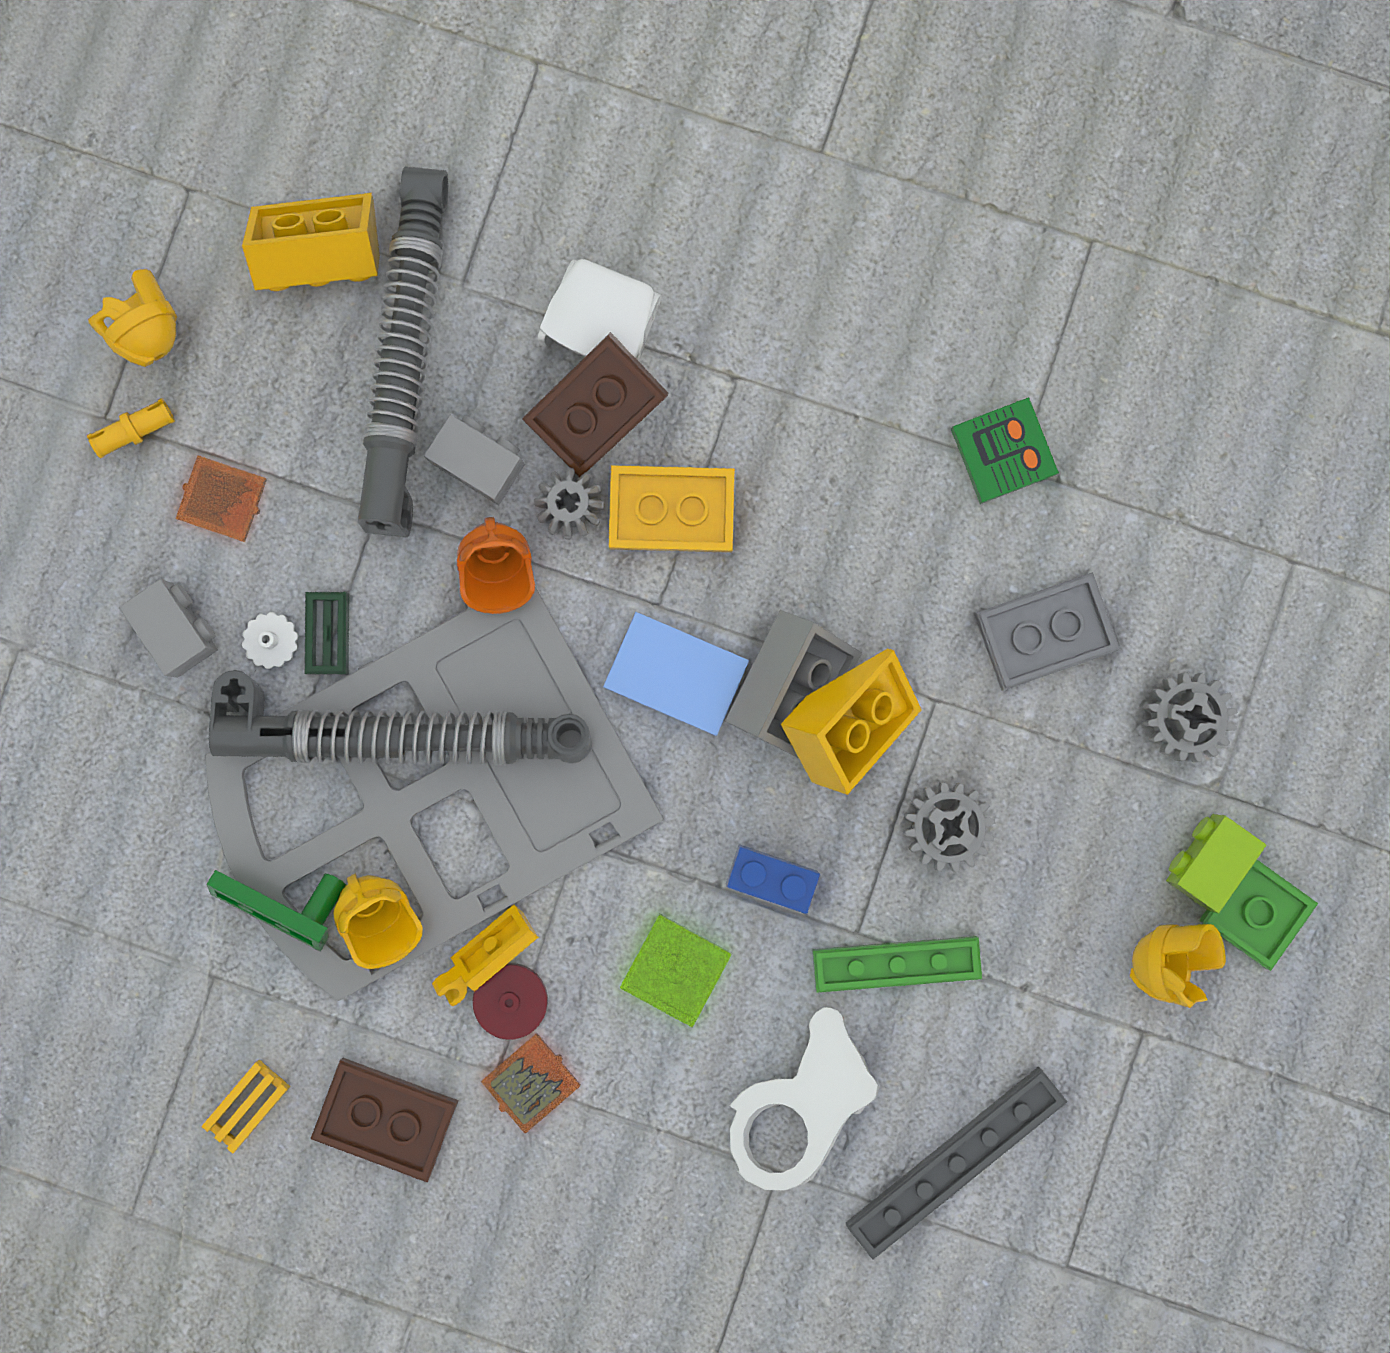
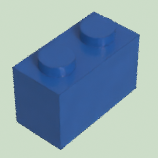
M739 844L726 881V887L807 914L820 873L817 870Z

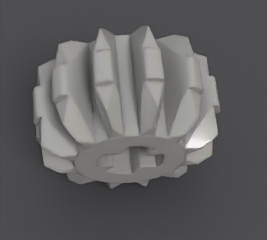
M573 468L567 469L565 481H561L556 471L552 472L550 475L555 485L550 487L548 484L541 482L538 487L547 497L534 499L536 507L546 508V510L537 515L538 521L546 523L552 520L548 527V532L551 535H555L563 525V535L566 540L572 538L573 527L576 526L583 537L588 535L587 528L583 523L587 520L592 525L598 526L600 519L591 511H601L605 508L603 501L592 500L602 492L600 486L593 485L587 488L591 480L590 475L587 473L581 475L579 480L575 482L576 476ZM570 495L572 500L580 499V503L575 502L577 510L569 513L566 508L559 510V505H564L562 498Z

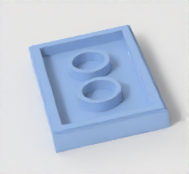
M635 612L603 687L717 736L749 660Z

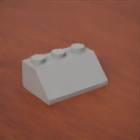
M780 610L725 722L798 758L781 723L807 695L855 668L862 652L816 623Z

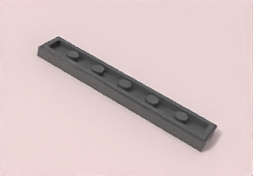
M1038 1066L846 1222L847 1228L872 1260H874L1064 1106L1067 1100Z

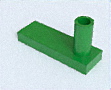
M217 870L214 871L206 884L210 895L320 952L329 938L328 928L323 925L337 903L341 891L346 886L337 877L325 873L300 914Z

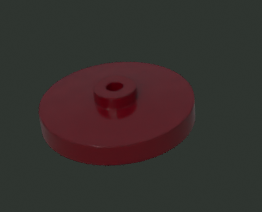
M508 963L473 994V1010L478 1023L489 1034L505 1040L519 1039L532 1033L542 1022L548 1007V994L542 979L532 969L521 964Z

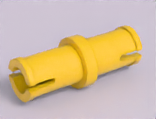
M160 398L157 402L132 414L125 412L119 415L120 420L94 433L87 434V438L92 449L101 459L105 455L131 442L135 445L143 442V436L170 423H174L175 419L164 399Z

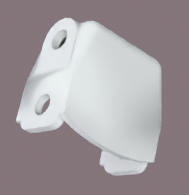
M573 259L543 318L538 334L539 344L548 348L552 340L565 348L586 356L611 332L639 361L645 347L647 335L657 314L662 295L654 292L648 284L585 259Z

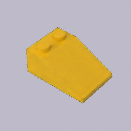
M887 648L807 695L781 723V726L811 782L848 795L922 709L895 651Z

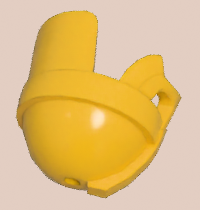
M147 269L135 270L131 276L136 293L125 301L113 297H104L102 309L88 318V322L104 338V341L114 353H117L131 363L146 367L153 364L154 361L163 358L171 351L176 339L175 322L177 314L169 301L166 300L152 272ZM106 317L114 320L108 328L104 323Z
M356 873L347 878L348 884L341 891L334 908V921L353 961L357 966L365 969H377L396 963L417 946L423 931L421 922L411 908L406 894L397 883L389 879L373 875L358 877Z
M1175 924L1159 925L1154 931L1141 938L1136 945L1132 956L1133 968H1131L1130 978L1140 990L1159 1001L1175 1003L1188 1008L1193 1007L1197 1002L1207 1001L1206 994L1202 989L1190 982L1191 971L1215 970L1224 967L1226 956L1220 932L1212 924L1187 926Z

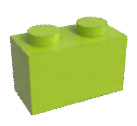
M1212 814L1210 818H1203L1196 826L1192 834L1195 840L1186 852L1184 850L1179 852L1169 866L1171 874L1166 881L1204 909L1219 914L1267 845L1226 815Z

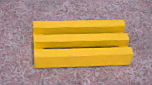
M258 1060L201 1127L207 1132L209 1130L215 1134L214 1138L220 1143L223 1141L227 1144V1149L233 1154L291 1086L261 1060ZM260 1073L264 1079L224 1126L218 1123L226 1111ZM272 1083L277 1089L236 1137L233 1136L230 1131Z

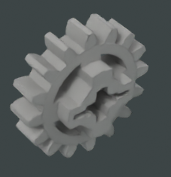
M1188 672L1178 674L1177 683L1171 677L1163 679L1162 682L1165 690L1152 689L1150 693L1156 699L1155 704H1144L1143 709L1152 713V719L1143 721V726L1154 727L1155 730L1148 740L1150 742H1163L1159 751L1161 754L1168 755L1175 750V761H1185L1189 753L1192 762H1202V751L1208 757L1217 756L1216 744L1220 746H1228L1230 744L1228 738L1224 736L1225 731H1235L1237 729L1236 725L1228 722V716L1238 713L1236 708L1226 707L1225 703L1232 697L1231 693L1219 694L1217 692L1221 684L1219 680L1210 681L1206 685V675L1203 673L1195 674L1192 682ZM1186 690V693L1182 694L1181 701L1176 704L1168 703L1175 694ZM1208 700L1212 704L1215 714H1213L1212 710L1207 704ZM1190 711L1192 716L1204 722L1190 724L1188 719L1176 713ZM1165 720L1168 722L1171 729L1173 730L1172 736L1167 730ZM1206 730L1212 731L1205 740L1194 745V742H1198L1201 733Z
M939 782L938 793H934L931 788L925 787L923 789L926 797L924 801L916 798L911 800L913 806L917 808L915 814H904V818L913 822L911 828L903 830L905 836L915 838V841L908 847L911 852L922 850L923 853L919 861L924 865L929 863L932 858L935 859L934 869L942 872L946 863H949L952 872L955 873L959 872L961 861H964L969 867H974L975 861L972 856L975 853L986 856L988 852L981 845L983 841H994L995 838L993 835L986 833V827L995 824V819L984 817L983 814L990 807L989 803L977 804L975 801L978 798L979 792L976 790H971L964 795V784L956 783L952 792L949 791L946 782ZM945 799L958 800L950 809L940 810L933 805ZM971 814H973L976 824L975 835L969 831L968 818ZM923 818L929 822L931 835L928 837L927 842L922 832ZM955 818L953 826L957 829L956 834L951 835L947 833L942 836L945 829L940 824L943 819L953 820ZM958 844L965 848L963 851L952 855L940 854L948 845Z

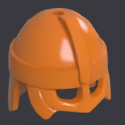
M494 517L484 518L485 523L469 532L458 546L457 568L460 579V594L463 601L470 608L483 613L500 614L522 607L533 596L535 581L531 566L532 557L529 545L520 532L503 523L495 522Z

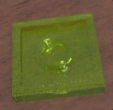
M659 913L622 981L620 989L693 1028L732 952Z

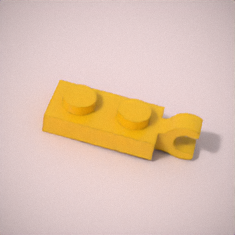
M515 904L450 957L455 966L446 973L439 975L433 981L432 985L437 995L440 997L445 995L451 1006L457 1005L465 998L467 986L475 992L539 938L524 913Z

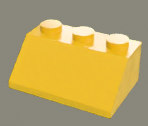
M372 193L251 207L242 248L254 289L282 291L290 286L309 284L310 286L318 287L326 285L331 281L349 279L353 282H360L370 277L378 276L380 253Z

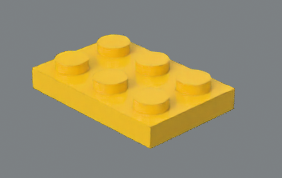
M611 465L609 549L732 553L735 469Z

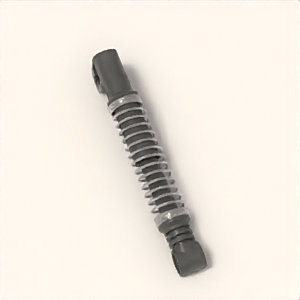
M405 166L401 175V217L398 232L392 235L389 255L392 258L388 259V264L393 269L386 272V277L392 282L384 285V289L390 294L382 298V301L389 307L381 310V314L387 320L379 322V327L386 332L377 335V339L382 345L376 347L375 351L381 357L373 362L379 368V371L372 373L376 384L370 386V390L375 393V397L368 399L369 404L373 406V410L366 412V415L372 421L365 425L363 445L367 450L358 524L368 534L408 538L412 527L413 500L405 487L409 457L415 454V448L417 447L418 435L416 432L419 431V425L415 421L421 418V413L417 408L423 403L419 395L424 393L425 389L421 382L426 380V374L423 370L428 366L425 357L429 355L430 351L426 345L431 342V336L428 332L433 329L430 319L435 314L432 309L436 304L434 294L438 291V286L435 282L439 280L440 274L437 270L441 267L443 244L438 239V233L440 231L441 214L445 212L448 201L449 183L446 170ZM395 260L400 263L399 267L393 265L392 261ZM398 272L397 279L390 276L391 273ZM435 272L434 280L428 277L429 273ZM433 284L434 291H428L426 286ZM396 285V292L390 290L388 286ZM431 297L432 303L428 305L424 302V298ZM395 298L394 304L386 301V299ZM427 309L431 312L428 318L422 314ZM393 310L392 316L385 314V311ZM428 322L429 328L427 330L423 329L421 323ZM391 323V329L384 327L383 324ZM426 334L427 341L423 343L419 340V336Z
M232 670L223 673L214 682L212 689L209 722V748L212 756L287 757L291 762L310 763L314 757H317L320 763L324 762L325 757H331L332 762L336 763L339 757H344L347 764L351 762L352 757L358 758L361 764L365 761V758H372L374 764L378 762V758H385L387 764L391 762L392 758H399V762L403 764L406 751H412V760L416 764L419 759V751H426V762L430 764L432 761V751H439V760L443 764L445 762V752L453 751V763L456 765L459 759V751H466L468 764L472 762V751H480V763L483 765L485 763V751L492 752L495 765L498 763L506 765L513 764L517 759H523L524 754H527V759H534V754H537L538 759H544L545 754H548V759H560L563 762L575 763L586 758L592 746L587 724L582 718L573 714L549 718L548 723H545V718H538V723H535L534 718H528L527 723H524V718H518L512 712L499 713L497 711L494 714L489 711L484 718V722L478 711L473 713L470 722L464 711L458 715L457 721L451 711L446 713L443 720L438 711L433 712L430 720L425 711H421L416 719L411 711H407L403 717L398 711H394L388 717L386 712L382 710L376 717L370 710H367L363 716L357 710H354L350 716L344 710H340L336 716L331 710H327L322 716L317 710L291 711L287 716H263L264 692L244 672ZM241 689L245 690V695H240ZM233 696H238L236 702L232 700ZM239 705L248 712V715H227V712H239ZM408 715L411 716L413 724H406ZM422 715L425 718L426 724H419ZM436 715L438 717L439 724H433ZM449 715L451 716L452 724H446ZM476 715L478 717L479 724H474ZM462 716H464L466 724H460ZM489 716L491 717L492 725H487ZM569 730L579 732L581 739L574 747L567 748L559 744L560 736L564 732Z

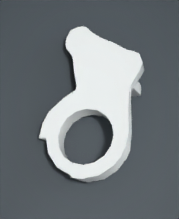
M823 1007L810 1019L809 1043L802 1057L798 1073L793 1079H774L755 1083L743 1090L730 1105L736 1110L730 1127V1150L739 1168L737 1172L747 1182L764 1190H790L810 1181L827 1158L847 1119L853 1113L860 1114L865 1106L877 1097L880 1087L870 1074L863 1056L849 1037L844 1017L835 1009ZM774 1105H786L793 1108L803 1118L808 1131V1146L803 1158L794 1168L782 1173H773L762 1168L753 1158L749 1147V1131L754 1119L763 1110Z

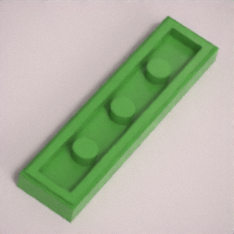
M977 936L812 949L817 993L982 979L979 937Z

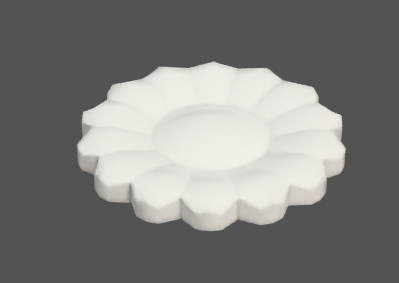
M269 612L267 615L259 614L256 620L248 622V629L243 631L245 640L242 642V647L246 649V657L253 659L256 666H264L266 669H272L274 666L282 667L285 661L293 659V653L298 650L296 642L299 639V635L295 632V624L288 622L287 617L284 615L278 616L274 612Z

